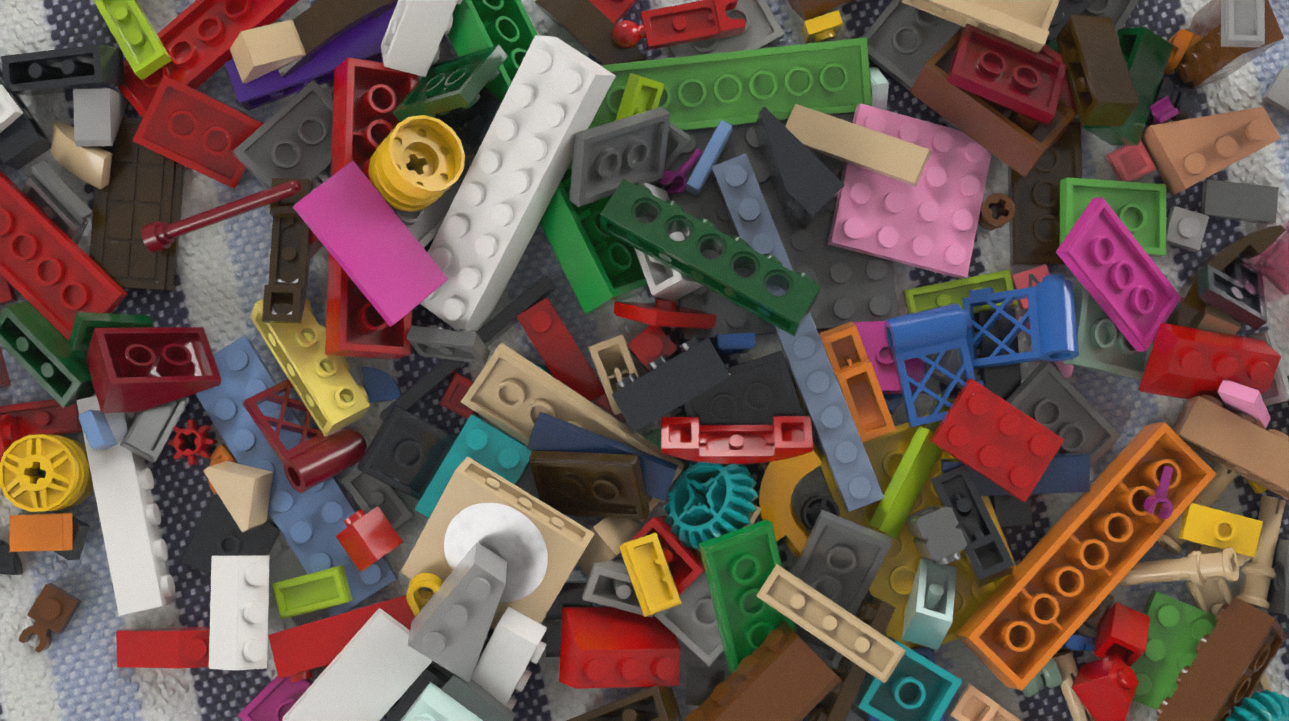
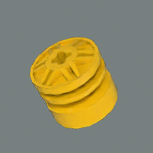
M426 115L411 116L397 124L388 137L377 147L370 158L368 174L372 185L391 207L406 212L420 211L435 203L445 191L457 182L464 170L465 153L461 140L454 130L440 119Z
M27 435L15 441L4 452L0 462V487L5 497L16 507L29 512L69 510L83 503L94 488L86 446L80 440L62 435ZM39 468L46 471L45 478L38 475Z

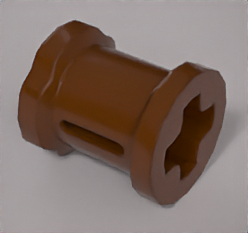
M1001 193L987 197L981 205L978 220L979 226L985 230L993 231L1010 222L1015 213V205L1012 199ZM994 205L998 207L997 214L1000 215L997 219L991 217L993 211L990 208Z

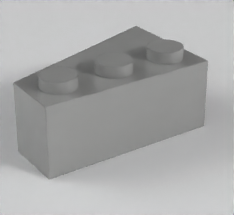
M476 542L442 583L440 589L433 594L419 614L411 621L408 646L470 683L506 585L507 561Z

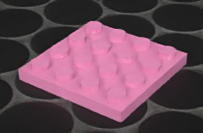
M860 103L855 109L854 124L930 149L931 154L917 187L844 162L841 182L844 184V187L837 196L827 244L960 279L966 278L968 276L992 153L960 130Z

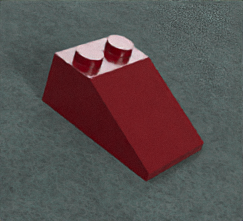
M204 327L94 328L86 361L101 413L140 412L221 384L222 380Z

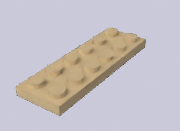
M502 342L498 345L461 401L527 446L539 413L542 412L677 464L678 467L672 483L684 467L682 462L673 456L662 453L661 448L637 432L633 433L631 428ZM647 495L651 512L660 499Z

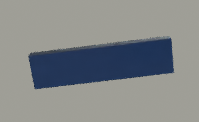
M542 412L539 413L527 446L528 449L540 451L638 455L646 494L665 501L678 467L677 464Z
M1087 453L1055 454L1031 494L1090 492V456ZM955 458L941 459V475L965 464ZM966 466L980 496L1010 495Z

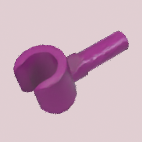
M1168 95L1149 106L1154 115L1151 125L1162 124L1179 114L1177 108H1174Z
M697 148L676 172L664 171L662 179L658 180L659 184L668 185L673 181L672 186L667 192H683L687 185L686 176L700 160L703 152Z
M1164 466L1155 495L1149 496L1144 501V509L1150 514H1153L1155 505L1161 502L1159 518L1162 519L1170 517L1173 511L1172 503L1166 499L1174 470L1172 467Z

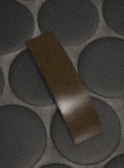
M398 0L318 1L292 20L306 55L277 70L283 78H286L313 60V53L371 15L374 19L397 5Z
M589 0L535 1V4L560 28L563 27L601 65L647 61L646 57L636 46L625 49L619 47L614 42L612 31L615 25Z
M272 178L271 188L291 180H297L300 182L302 189L297 195L270 204L273 224L268 285H264L262 321L264 323H301L309 277L311 229L295 211L293 206L311 192L309 178Z
M1282 225L1258 230L1230 242L1211 254L1192 272L1181 287L1178 294L1182 298L1166 323L1185 327L1207 306L1199 298L1197 272L1206 264L1222 271L1240 253L1246 259L1258 256L1286 231Z

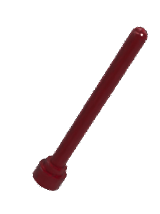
M291 180L172 224L155 221L144 225L141 231L143 242L148 250L153 253L169 248L176 237L297 195L302 189L301 184L297 180Z

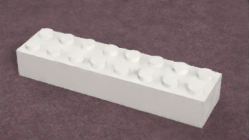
M535 35L430 246L429 256L448 280L420 303L422 306L457 331L460 329L478 331L487 324L573 159L575 133L588 130L616 75L557 37Z

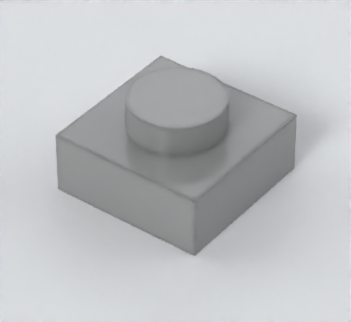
M1177 206L1170 208L1166 221V244L1192 252L1199 251L1209 216Z

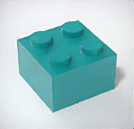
M889 636V639L905 649L906 653L886 683L868 673L853 702L860 709L880 721H940L962 680Z

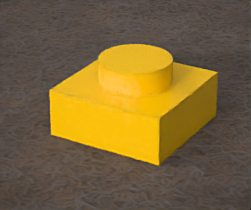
M839 10L804 21L801 33L805 44L813 41L817 43L834 40L843 25Z

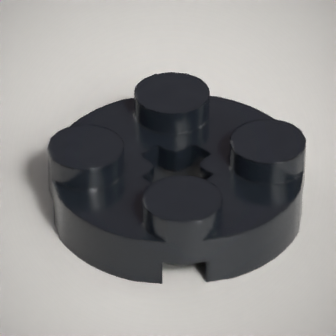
M485 87L479 92L481 95L480 99L467 109L460 107L451 110L443 116L440 114L435 116V118L440 119L454 130L461 140L465 156L477 154L501 105L493 93ZM465 121H470L467 125H463Z

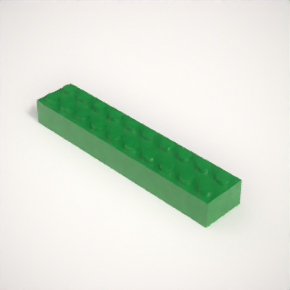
M463 0L460 5L456 4L452 13L453 23L448 37L458 57L500 45L508 57L498 68L500 70L499 75L493 81L484 85V87L489 89L499 102L502 103L535 35L538 34L521 0ZM571 161L540 220V224L584 313L588 314L613 305L615 301L621 302L632 298L649 286L634 247L601 230L600 213L612 196L580 207L569 200L572 174Z

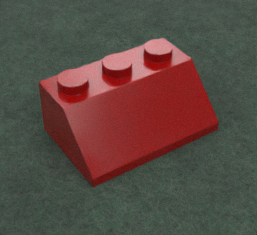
M1161 323L1138 390L1144 393L1181 399L1209 395L1223 403L1218 390L1223 380H1229L1259 390L1260 394H1263L1270 388L1281 355L1261 339Z
M562 607L559 682L575 689L654 687L656 685L679 686V643L676 635L657 619L654 614L653 617H644V615L613 607Z

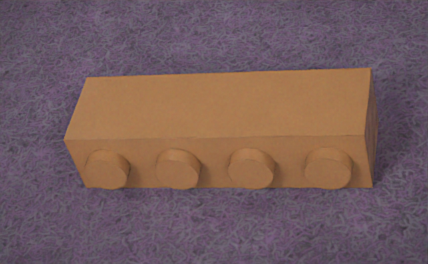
M1196 396L1186 401L1172 430L1194 452L1289 500L1288 435L1275 429H1268L1267 431L1255 425L1256 419L1242 412H1235L1234 414L1222 408L1223 403L1212 396Z

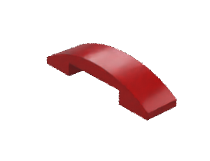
M773 416V425H699V417H661L662 453L673 457L716 464H754L789 459L813 451L811 416Z

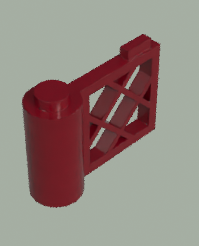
M286 379L246 399L243 405L283 463L285 475L291 486L297 492L303 493L359 463L367 450V444L359 432H354L346 427L326 437L322 431L309 428L311 414L303 402L288 398L293 385L289 379ZM265 401L280 404L281 409L278 419L263 415L257 405ZM286 406L306 412L303 426L283 421ZM284 429L301 434L299 444L287 450L279 439L280 430ZM306 436L312 437V438H310V439H308V440L305 441Z

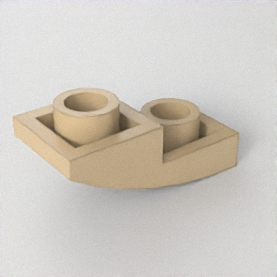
M59 120L53 123L51 145L53 157L69 172L99 189L108 185L112 153L97 146L76 147L74 127Z

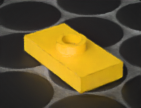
M1190 503L1184 510L1178 538L1222 550L1232 547L1237 554L1255 557L1263 521Z
M656 533L623 543L619 546L644 617L682 604Z

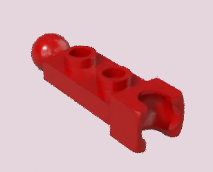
M701 0L642 11L640 14L642 24L637 25L630 20H623L614 26L612 37L619 47L630 49L636 46L640 39H645L648 51L706 39L737 36L744 32L746 24L745 20L741 18L731 19L725 13L735 9L739 0Z

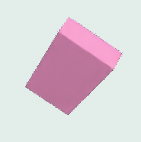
M1223 380L1218 393L1226 409L1234 414L1235 412L1245 413L1256 419L1255 425L1266 429L1271 417L1259 390L1229 380Z

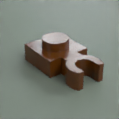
M53 583L45 584L27 616L35 620V623L21 632L19 641L21 643L28 642L35 633L40 638V643L35 651L40 653L47 650L52 642L51 631L57 634L63 633L82 601Z

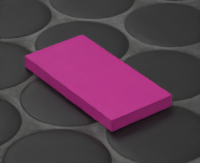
M351 161L293 206L299 216L390 327L448 280L354 161Z
M1103 197L1093 198L1056 253L1134 349L1146 352L1156 338L1160 324L1167 321L1182 297Z

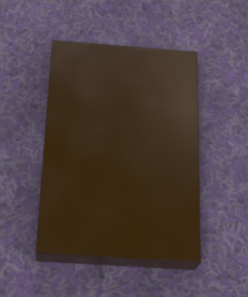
M532 451L529 461L539 500L564 515L647 520L650 509L638 455Z

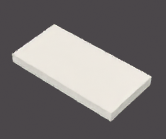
M379 608L283 716L282 721H380L433 660L408 646L410 630Z

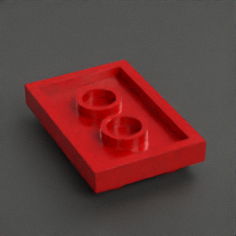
M164 74L132 141L235 189L246 167L233 155V151L264 123Z
M968 379L929 442L1018 500L1026 502L1065 439L975 380Z

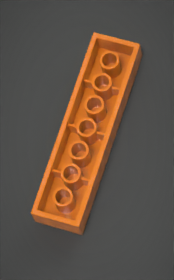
M1165 422L1145 425L1090 485V492H1084L1014 568L1013 573L1004 579L954 635L1007 687L1022 691L1217 473ZM1164 466L1174 469L1166 497L1172 503L1173 511L1167 519L1159 518L1161 502L1155 505L1153 514L1147 513L1144 509L1146 498L1156 493Z

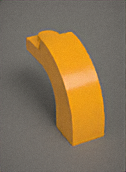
M814 442L813 451L810 453L768 462L760 487L759 504L762 520L768 519L773 524L776 542L785 535L788 537L785 542L797 558H799L810 531L794 510L792 493L797 483L804 476L823 463L824 455Z

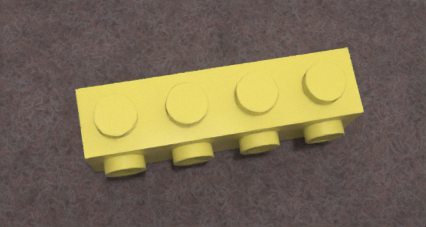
M307 298L305 300L301 323H264L262 321L263 299L257 301L250 318L323 435L326 437L361 419L370 407L368 395L360 384L355 383L349 373V365L343 356L325 355L326 328L316 321L312 314L309 300Z

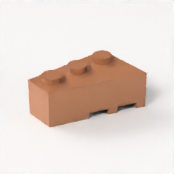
M1258 107L1150 125L1143 131L1140 139L1164 184H1166L1169 193L1173 196L1279 140L1280 136L1265 109Z

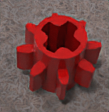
M188 420L187 428L185 429L180 426L173 427L177 434L174 440L168 441V445L174 446L177 451L174 456L175 460H181L188 456L189 465H197L198 456L206 459L211 458L208 450L211 445L217 443V440L210 439L208 435L211 429L210 425H203L197 429L196 420ZM189 436H197L194 440L195 445H197L196 449L188 448L191 445V441L188 439Z

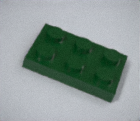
M496 45L431 66L426 77L423 76L393 114L402 122L411 116H431L435 114L443 116L456 108L462 107L467 109L480 99L481 95L479 92L484 85L490 83L499 75L500 70L498 68L508 57L500 45Z

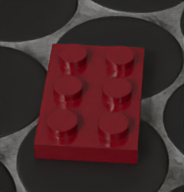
M967 23L961 32L946 82L1049 125L1055 116L1067 65Z

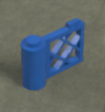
M1048 275L1043 277L1042 282L1034 287L993 293L991 287L971 290L970 297L962 298L963 309H967L971 318V330L967 331L966 340L973 370L1038 360L1065 361L1079 356L1073 282L1066 280L1063 275ZM1028 298L1029 310L1019 322L1006 313V310L1015 300ZM1003 302L1000 307L995 304ZM989 305L996 311L982 327L974 321L973 307ZM1003 315L1015 324V327L1001 342L989 331ZM1029 321H1030V330L1025 327L1026 324H1027ZM975 327H976L978 330H980V331L976 334V336H975ZM1021 330L1031 336L1032 351L1016 353L1008 346ZM985 336L999 345L990 357L977 359L976 347ZM1005 350H1006L1008 353H1010V354H1007V355H1002V353H1003Z
M957 303L885 319V336L888 347L893 354L909 427L943 420L948 411H939L943 405L950 409L952 404L946 401L956 383L964 387L968 379L976 381L966 340L967 331L971 330V318L967 309H961ZM958 348L961 365L956 373L952 374L938 365L945 351ZM937 353L933 361L926 357V355ZM918 358L929 365L919 383L907 376L904 360ZM934 369L951 379L941 397L924 387ZM963 372L965 376V381L960 379V376ZM983 380L976 381L982 386H984ZM910 384L916 387L913 393H911ZM922 391L938 402L930 415L917 418L914 402Z

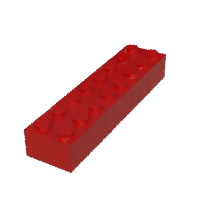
M349 57L334 69L331 177L351 161H354L370 181L368 174L370 158L377 147L388 137L396 125L400 123L393 112L415 87L418 75L384 67V63ZM328 251L325 355L391 360L411 355V344L406 338L411 327L412 310L390 327Z

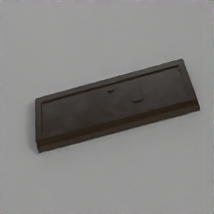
M123 117L113 146H98L112 153L109 184L102 189L95 187L89 257L122 289L175 291L179 237L175 238V241L171 243L169 248L153 253L145 246L141 231L144 225L155 221L167 222L169 224L180 221L185 166L133 142L132 139L142 118Z

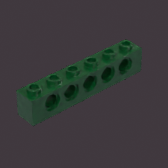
M623 179L600 213L601 230L794 337L817 300L821 287L806 273H795L789 270L773 255L766 253L762 255L756 252L742 238L725 235L718 231L716 226L709 220L694 218L685 213L684 209L676 202L671 200L663 201L654 196L651 190L641 183L635 182L632 184ZM646 214L654 217L655 220L650 223H642L637 218ZM674 232H681L687 238L682 241H675L669 235ZM705 250H714L720 256L716 259H708L701 253ZM742 267L747 268L752 272V275L740 277L734 270ZM773 285L780 286L784 289L785 294L776 296L771 294L767 288Z

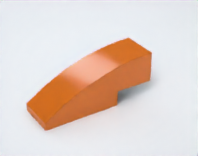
M850 321L819 333L862 443L895 431L896 429L874 368L867 357L856 325Z

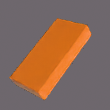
M72 513L10 515V552L73 550Z

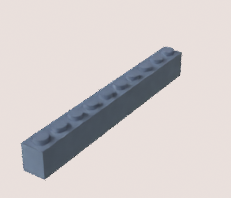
M742 154L712 166L714 180L737 237L745 240L750 248L762 255L765 253L773 255L781 261L784 267L793 271L747 154ZM773 285L767 288L773 295L781 296L785 294L784 289L780 286ZM810 312L795 337L773 325L808 416H811L812 426L846 511L850 512L884 499Z

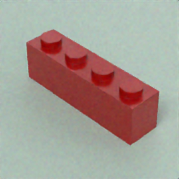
M406 595L269 634L268 638L278 678L289 677L290 683H295L312 678L311 670L324 666L327 668L379 608L410 630L411 621L415 616L407 602Z

